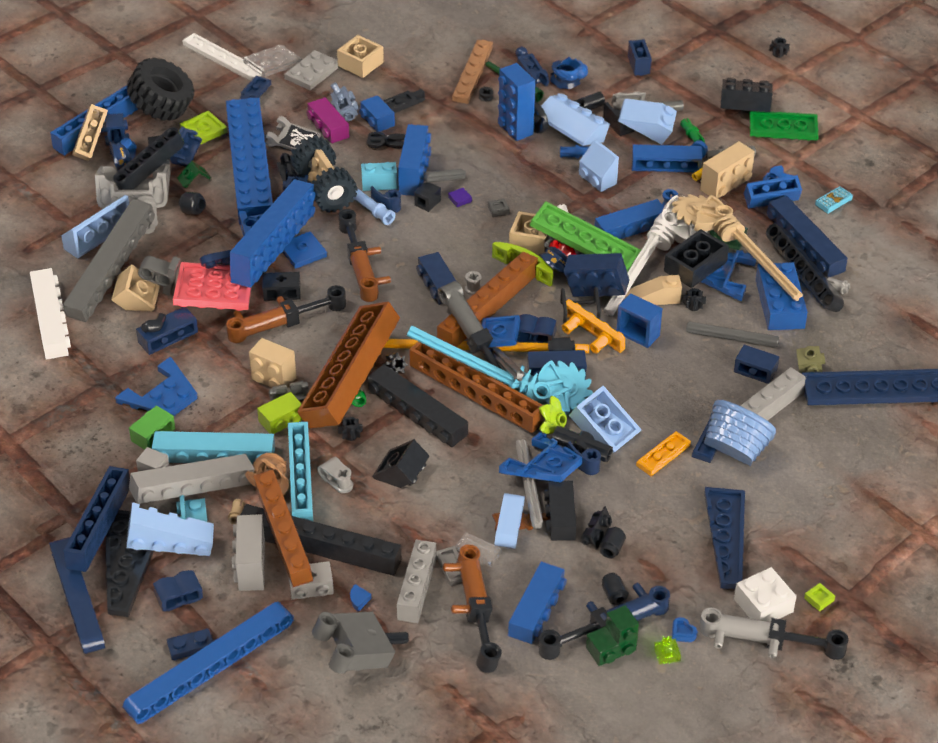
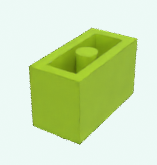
M289 392L258 407V421L269 434L282 431L288 427V423L303 420L297 413L301 402Z

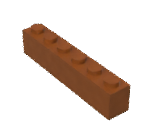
M273 469L253 475L256 491L292 587L312 582L313 577L310 564Z

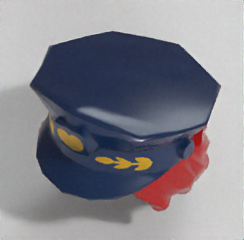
M553 240L549 248L545 250V253L539 255L548 266L565 274L564 267L568 255L577 254L574 248Z

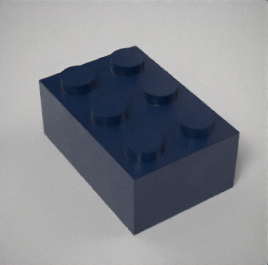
M621 253L568 255L564 267V273L573 297L594 296L595 287L598 288L599 296H621L626 294L630 279Z

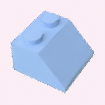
M594 140L580 160L579 175L602 192L617 184L619 157L598 140Z

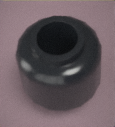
M185 192L179 200V206L184 214L199 215L205 209L206 201L200 193Z

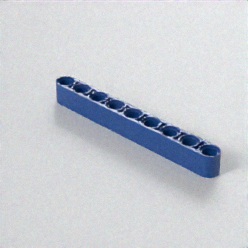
M280 602L272 603L130 695L124 701L123 709L136 723L145 722L287 629L292 624L294 616Z

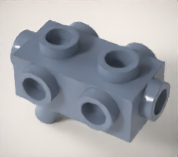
M334 82L330 85L334 91L331 93L333 99L331 104L346 121H351L358 115L357 110L360 109L355 101L356 98L351 90L348 91L345 86L339 88L337 83Z

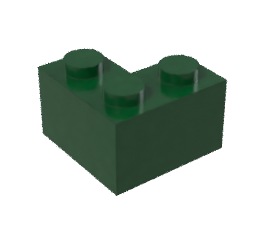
M626 605L607 613L606 627L587 634L586 649L598 666L611 663L624 655H630L637 649L639 623Z

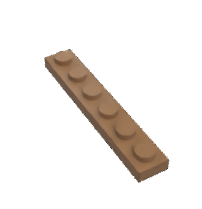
M477 39L453 93L452 101L469 103L493 48V42Z

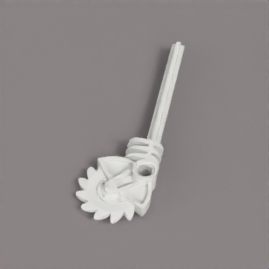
M677 195L672 197L664 206L662 213L655 219L653 226L647 233V242L627 272L630 281L626 294L656 247L664 251L669 250L674 240L681 244L697 232L694 231V224L687 225L683 219H677V213H672L674 208L672 202L678 201ZM626 294L612 296L603 310L606 312L605 315L613 316Z

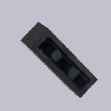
M548 481V489H544V501H548V504H545V516L550 517L549 520H546V532H550L551 541L576 540L573 481Z

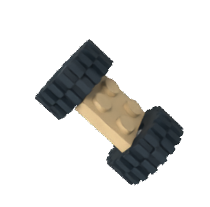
M311 136L307 137L306 141L302 139L300 145L298 143L295 145L296 150L292 149L293 155H290V163L298 176L305 178V175H309V181L314 184V200L318 207L327 213H330V211L334 213L337 212V209L341 211L343 210L342 207L346 206L347 208L350 206L348 203L353 202V197L357 196V184L347 170L342 167L339 169V167L334 168L332 166L336 164L335 160L337 158L328 141L318 136H314L313 139Z

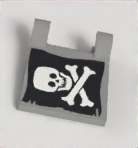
M279 116L277 119L279 124L276 129L282 132L278 137L273 132H268L266 135L268 140L265 142V145L269 147L277 145L289 150H296L295 145L297 143L300 145L302 139L306 141L307 137L310 136L312 139L314 136L320 138L321 133L292 124L285 117Z

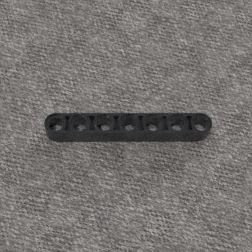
M777 224L769 225L766 229L767 238L787 263L794 262L799 278L822 306L833 312H839L844 306V300L787 230Z

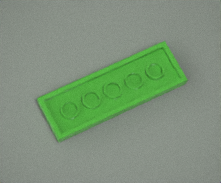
M548 202L543 204L529 225L584 254L621 253L627 272L641 251L631 244Z

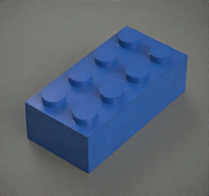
M518 63L501 68L498 78V124L516 141L534 135L535 79Z
M412 124L407 126L398 166L399 191L401 195L414 196L417 188L425 183L423 179L424 173L427 172L426 167H429V157H431V146H429V143H431V133H428V126Z
M794 262L774 263L802 293ZM758 264L755 281L768 330L805 329L808 312L803 296L798 301H795L761 264Z

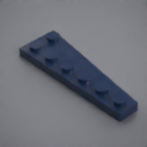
M705 487L704 496L720 588L736 589V583L742 581L745 490Z

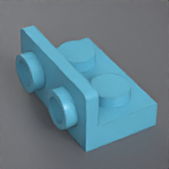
M184 495L179 496L180 501L176 502L177 514H181V519L190 517L207 522L205 498L184 501Z

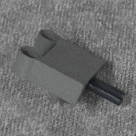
M373 611L336 614L322 612L312 630V635L317 640L328 641L331 636L333 637L337 647L329 661V667L334 672L340 674L350 670L360 671L363 669L388 668L395 654L392 645L407 644L409 642L408 632L385 633Z

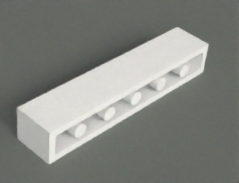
M52 268L31 271L30 276L45 358L51 359L68 356L67 348L71 347L69 336L65 337V335H68L67 324H63V322H66L64 311L60 312V310L64 309L62 299H58L61 298L60 288L55 287L59 286L57 275H53Z

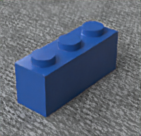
M798 175L747 183L744 197L748 209L768 206L770 201L784 196H788L792 201L799 200L802 187Z

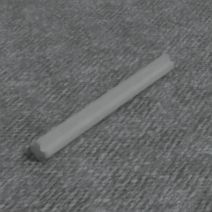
M518 439L516 441L518 459L520 462L527 464L530 462L527 442L525 439ZM522 477L532 527L535 529L542 528L543 518L534 478Z

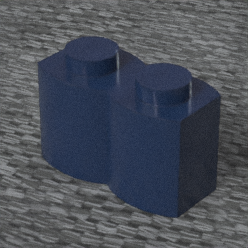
M530 314L520 315L518 342L548 343V341L554 338L556 333L555 319L549 317L538 318Z
M193 570L181 571L174 577L161 578L153 583L154 594L162 611H171L203 598L202 587Z

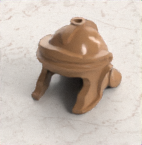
M276 453L260 455L253 464L254 473L250 471L245 473L247 480L255 486L253 475L273 469L283 497L291 488L290 480L287 478V461Z

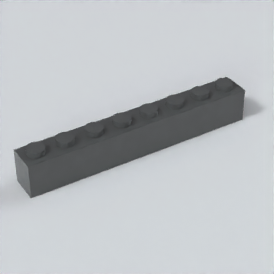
M135 199L131 200L64 302L63 307L67 317L87 322L89 317L93 315L96 306L102 301L105 292L111 287L116 275H119L122 266L128 261L133 249L137 247L138 241L146 233L149 224L153 222L155 213L152 204Z

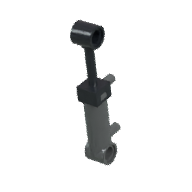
M453 281L439 287L438 296L441 302L448 306L447 313L453 314L467 337V345L470 351L474 354L481 350L490 364L501 369L489 349L493 337L487 328L484 329L464 297V292L459 282Z

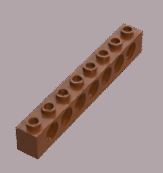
M419 341L409 349L411 367L533 434L544 422V417L539 410L542 404L502 382Z

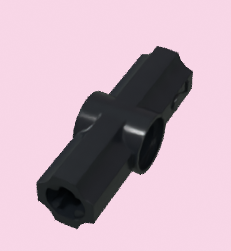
M557 426L552 438L558 441V444L567 448L568 442L571 441L575 449L581 454L587 449L598 450L601 453V461L608 462L613 452L612 446L595 440L593 435L586 431L576 433Z

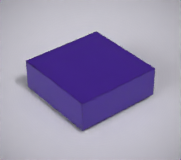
M464 188L448 193V198L456 207L472 202L471 195Z

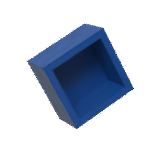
M630 293L618 306L617 331L621 332L624 337L649 348L660 336L663 308Z

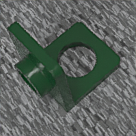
M191 161L177 179L183 187L187 188L198 174L208 179L211 176L205 168Z

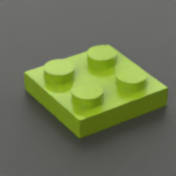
M209 111L180 123V126L198 132L197 136L202 138L201 144L228 132L227 126Z

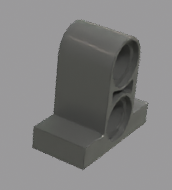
M146 256L138 270V275L144 280L164 286L162 293L169 296L175 284L180 258L173 257L170 263L153 256Z

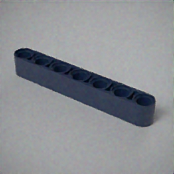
M70 537L49 542L83 653L88 654L104 649L105 643L82 572L66 569L63 550Z

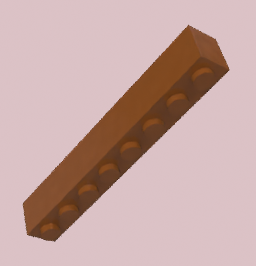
M522 252L467 300L481 325L483 318H490L536 277L537 257ZM453 314L449 315L437 326V338L455 347L459 346L467 338Z

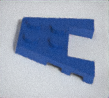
M736 250V253H728L727 263L701 282L742 301L746 285L730 282L731 274L736 262L755 266L757 260L750 253H743V250Z
M169 357L157 366L158 372L168 377L143 397L127 388L117 395L115 400L117 404L122 405L125 403L136 410L142 408L150 411L157 405L175 416L198 399V396L174 360Z
M539 432L532 438V446L543 449V451L527 464L508 458L499 465V473L562 482L582 464V457L566 446L563 448L559 446L558 441L554 438L550 440L547 438V434Z

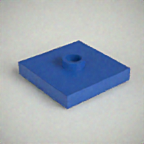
M311 231L292 238L291 243L283 250V254L295 269L327 257V251Z
M519 315L482 319V327L484 329L487 328L493 337L489 348L514 346L517 344L520 326Z

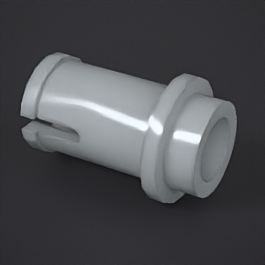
M831 277L827 278L840 294L848 293L850 283L847 280L841 281Z

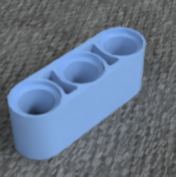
M504 493L496 531L495 546L516 548L525 496Z

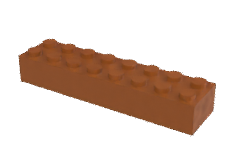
M389 301L364 305L358 308L297 411L303 421L308 422V428L336 426L342 422L344 415L350 408L352 401L358 394L360 387L366 380L368 373L373 368L376 359L381 354L384 345L389 340L392 331L396 328V324L400 319Z

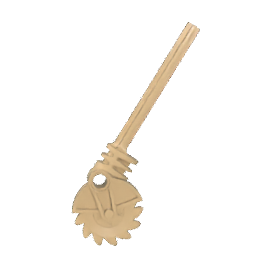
M688 194V197H678V201L672 202L674 206L672 213H677L678 220L683 219L687 225L694 224V231H699L700 229L704 231L714 230L725 242L737 239L795 301H798L803 296L795 285L744 233L745 227L733 215V209L730 206L724 205L713 195L706 199L702 195L698 198Z

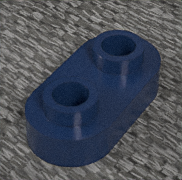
M231 250L202 256L199 258L201 266L209 269L219 263H222V265L230 264Z

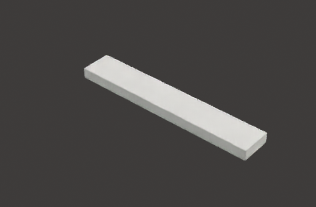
M195 33L182 40L184 46L250 81L255 76L261 77L264 75L263 69Z

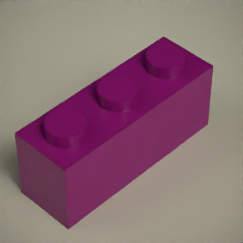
M326 97L308 103V111L306 112L308 119L313 121L316 128L322 132L324 138H327L331 144L349 138L348 122Z

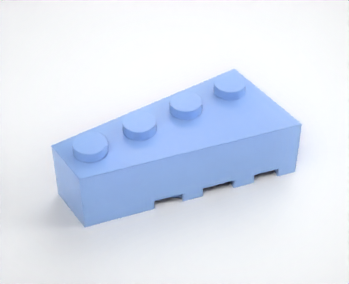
M132 502L126 548L210 556L213 545V523L190 517L181 519L177 514L171 512L168 515L158 513V509L152 507L146 510L139 508L140 504Z

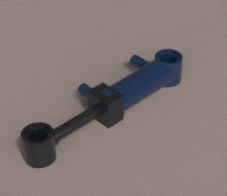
M635 583L633 589L639 597L606 610L604 607L598 609L593 601H589L586 607L590 611V624L561 636L555 630H544L539 636V655L546 660L556 659L560 654L562 644L606 627L607 613L624 605L627 606L637 621L650 615H664L669 608L670 592L666 587L654 586L647 594L640 583Z

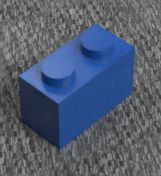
M378 95L360 102L361 109L359 112L361 117L377 132L395 126L394 111Z

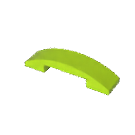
M492 243V257L505 264L513 261L522 252L537 257L536 280L550 287L553 285V270L540 256L514 244Z

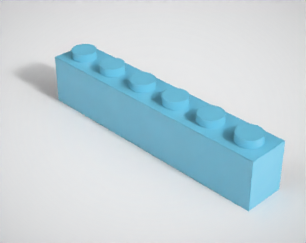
M308 422L288 423L292 516L313 521Z
M155 431L152 449L167 454L169 463H193L246 454L251 464H254L260 455L275 453L274 434Z

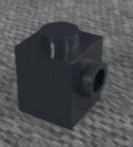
M426 181L414 192L415 206L427 212L432 210L441 201V187Z

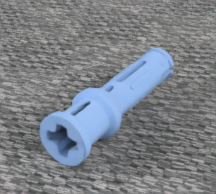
M358 189L356 191L357 196L353 197L354 200L369 209L375 218L381 219L385 225H390L394 221V211L386 209L383 203L375 202Z

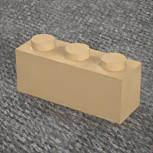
M93 104L89 106L72 153L73 156L86 161L91 159L108 110Z

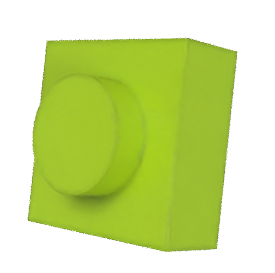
M819 583L805 593L804 599L818 611H821L834 602L835 595Z

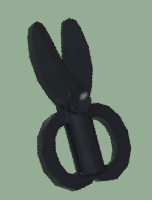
M371 132L368 134L366 142L371 148H381L384 145L391 148H403L404 142H399L398 140H404L405 134L394 133L385 135L382 132Z

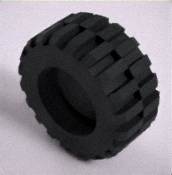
M148 58L140 61L127 83V92L132 103H135L136 107L139 110L141 109L144 114L150 115L154 119L159 118L162 121H172L180 118L188 108L195 92L192 80L188 78L186 72H183L174 63L167 62L165 59L159 60L158 58Z

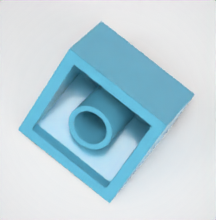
M396 162L361 164L363 191H371V186L376 190L397 189Z

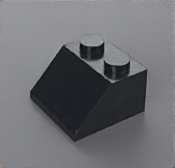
M413 439L390 449L372 477L375 480L398 488L406 485L411 486L417 481L419 472L426 467V461L430 455Z

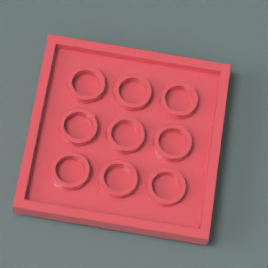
M181 262L173 296V305L180 307H209L220 310H248L251 288L231 283L230 265L216 264L215 267L206 269L205 266H201V263Z

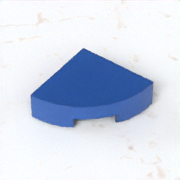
M354 584L350 592L353 608L359 612L372 599L371 593Z

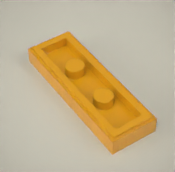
M675 431L636 462V466L649 476H653L690 447L691 441Z

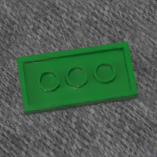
M750 111V136L818 140V114Z

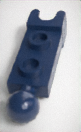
M518 47L515 52L517 62L535 79V88L537 83L548 86L549 75L541 67L533 53L528 54L525 47Z

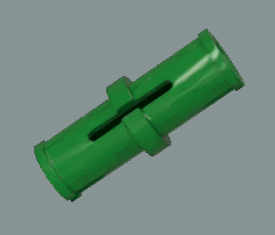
M686 118L680 122V126L685 130L688 138H691L693 142L698 140L705 142L704 137L699 133V129L691 123L690 119Z

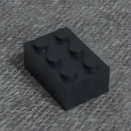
M735 78L723 79L720 108L771 112L773 83L765 80L753 82L751 79H743V81H738Z
M700 229L665 254L664 272L669 275H679L682 283L693 288L727 263L729 246Z

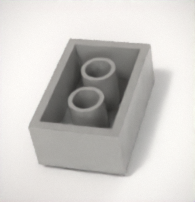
M262 514L237 515V524H233V537L236 538L232 541L233 553H236L232 556V569H236L233 573L234 583H238L239 591L264 590L265 537Z

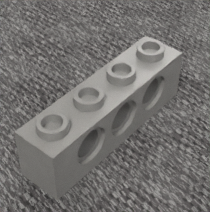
M415 540L397 601V620L412 623L419 622L436 562L435 542Z

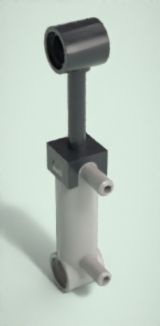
M706 608L702 611L699 627L701 634L705 637H715L714 647L718 649L723 646L724 636L767 643V648H769L768 656L770 658L777 657V651H782L783 641L788 640L822 646L827 657L839 660L845 656L849 641L848 635L839 629L831 630L826 638L786 632L787 620L771 618V622L722 614L716 608Z

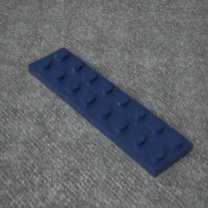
M938 369L802 373L806 377L804 392L807 405L938 402Z

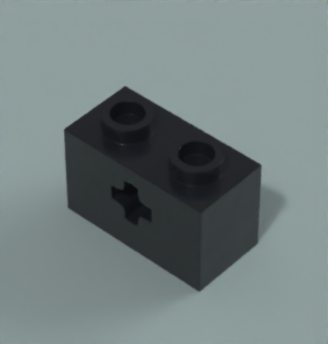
M300 272L263 273L264 301H277V298L280 296L284 300H301Z

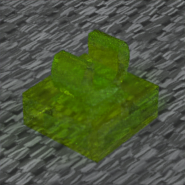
M669 636L663 637L662 641L654 642V650L659 665L681 661V654L676 639H672Z

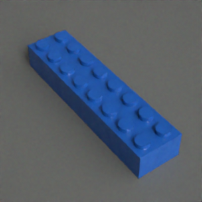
M294 179L230 251L231 283L251 288L255 282H258L260 276L267 271L268 267L275 262L277 256L283 252L284 248L291 243L292 238L314 216V184Z

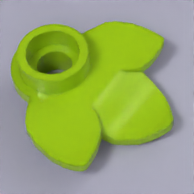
M551 396L549 404L539 407L545 419L540 427V431L545 434H553L557 426L564 428L567 423V416L562 410L559 399Z

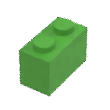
M156 405L129 427L131 442L144 450L147 447L152 449L155 431L173 432L175 430L174 416Z

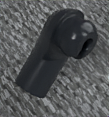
M159 313L156 319L145 321L141 325L142 331L145 333L160 331L167 318L166 315Z

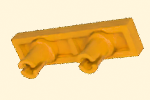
M570 299L566 301L567 317L569 320L561 325L564 333L569 335L575 328L581 326L596 336L597 339L589 345L590 350L595 354L606 345H609L619 353L625 350V337L621 332L614 330L606 322L596 318L593 313L587 312L578 303H574Z

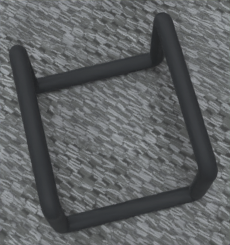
M595 287L593 300H579L573 302L578 304L596 303L597 318L600 320L601 307L598 288ZM562 288L560 303L563 305L564 310V324L567 321V304L565 289Z

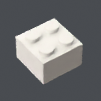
M770 567L736 583L734 600L750 619L771 622V618L780 619L793 613L796 595L773 568Z

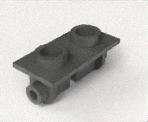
M302 380L301 382L290 383L289 388H287L286 384L272 386V389H269L268 392L270 400L272 401L291 392L299 401H302L309 393L308 383Z

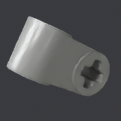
M337 457L331 458L318 467V473L321 478L336 489L337 492L344 494L353 489V482L350 480L352 476L351 470Z

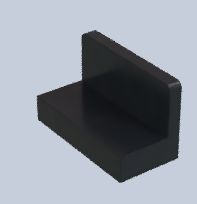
M605 102L603 118L610 124L612 129L619 136L634 132V129L618 121L621 111L618 108L614 109L608 102Z

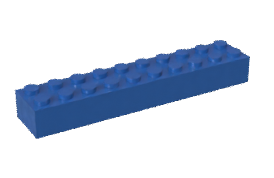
M259 98L226 101L238 220L239 212L246 211L247 217L261 215L273 204Z

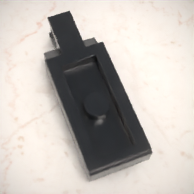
M422 89L415 92H409L408 90L383 101L396 113L425 100V92Z

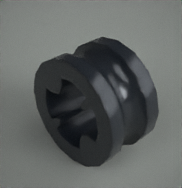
M490 87L480 88L479 99L485 102L491 101L494 94L493 89Z

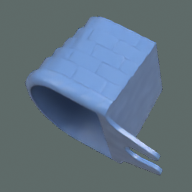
M716 400L712 407L704 444L751 466L761 451H764L769 442L774 439L776 428L763 417L729 401Z

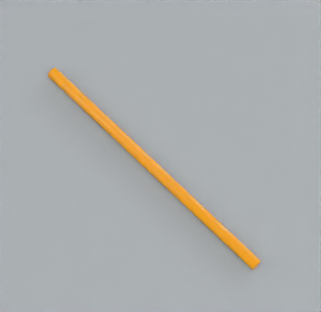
M389 339L383 348L410 349L418 341L414 339ZM463 341L457 346L461 350H470L467 341ZM517 342L514 346L498 347L501 351L513 352L549 351L548 343ZM575 344V350H585V354H589V344Z

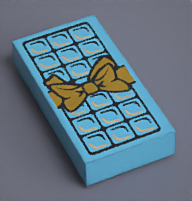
M839 186L817 199L815 205L828 214L852 200L853 195Z

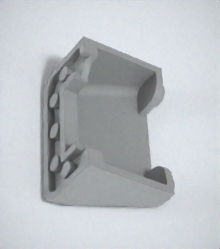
M170 164L161 165L153 172V178H146L134 190H118L113 181V176L118 171L113 166H100L95 174L97 204L102 209L124 195L128 196L129 203L132 199L137 200L142 196H151L156 201V208L165 206L168 201Z

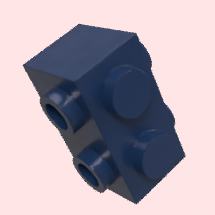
M123 113L106 115V122L103 123L104 132L108 134L105 136L106 146L110 147V142L116 144L124 138H129V133H125V130H128L127 120H123Z

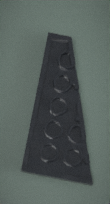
M119 510L106 534L107 611L109 615L129 617L154 551L126 548L131 511Z

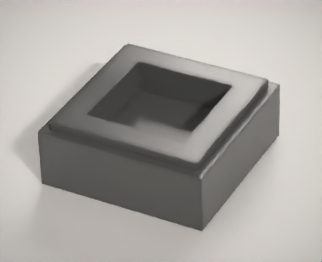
M504 198L488 201V208L493 217L510 214V209Z

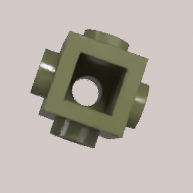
M807 346L796 349L799 373L823 372L822 364H826L824 353H820L819 346Z

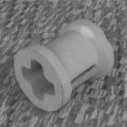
M470 271L465 275L467 282L465 292L469 295H474L481 288L480 281L482 276L479 272Z

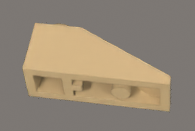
M660 276L630 288L624 299L631 293L655 305L680 304L682 292L680 276Z

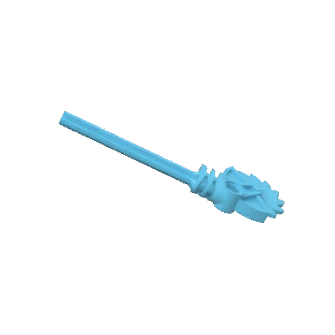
M411 326L407 333L408 337L507 384L509 387L524 393L525 396L542 405L549 404L551 396L558 398L566 416H568L570 410L573 411L585 398L593 394L592 390L587 389L592 380H585V370L581 369L578 372L573 362L568 367L565 363L558 361L557 366H555L551 360L542 367L539 374L536 373L534 376L530 375L531 369L526 373L524 372L525 367L521 366L520 369L524 372L525 376L522 377V381H518L508 372L414 326Z

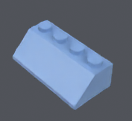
M559 93L558 95L550 96L541 105L546 113L548 125L580 145H591L594 140H598L600 143L604 142L610 124L604 121L603 117L594 115L591 110L579 106L578 102L571 101L566 95Z
M124 195L61 235L64 250L76 258H80L103 243L129 205L128 196Z

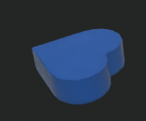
M678 617L673 621L672 641L693 642L696 640L697 629L695 626L690 625L687 619Z

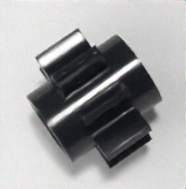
M778 37L771 41L769 51H773L772 55L774 57L781 58L787 55L790 44H786L784 38Z
M692 288L686 291V295H683V303H686V308L689 310L698 311L703 309V304H706V296H703V291Z
M398 352L386 355L387 360L382 365L385 364L396 373H405L403 369L405 366H408L404 360L405 356L400 357Z
M346 417L342 420L341 425L338 426V433L342 434V439L348 441L360 438V432H363V424H359V419L354 417Z

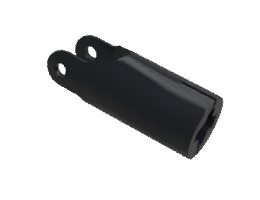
M598 91L575 100V102H578L579 106L593 110L604 105L605 97L602 92Z

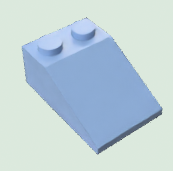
M625 99L618 121L662 145L673 130L677 111L663 103Z
M604 386L590 395L569 414L582 431L589 432L595 440L612 446L613 453L641 431L640 427Z

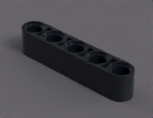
M177 128L167 129L113 176V181L118 190H134L184 146V140Z

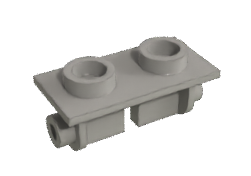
M646 93L613 94L611 104H613L614 109L618 108L621 110L625 99L645 101Z

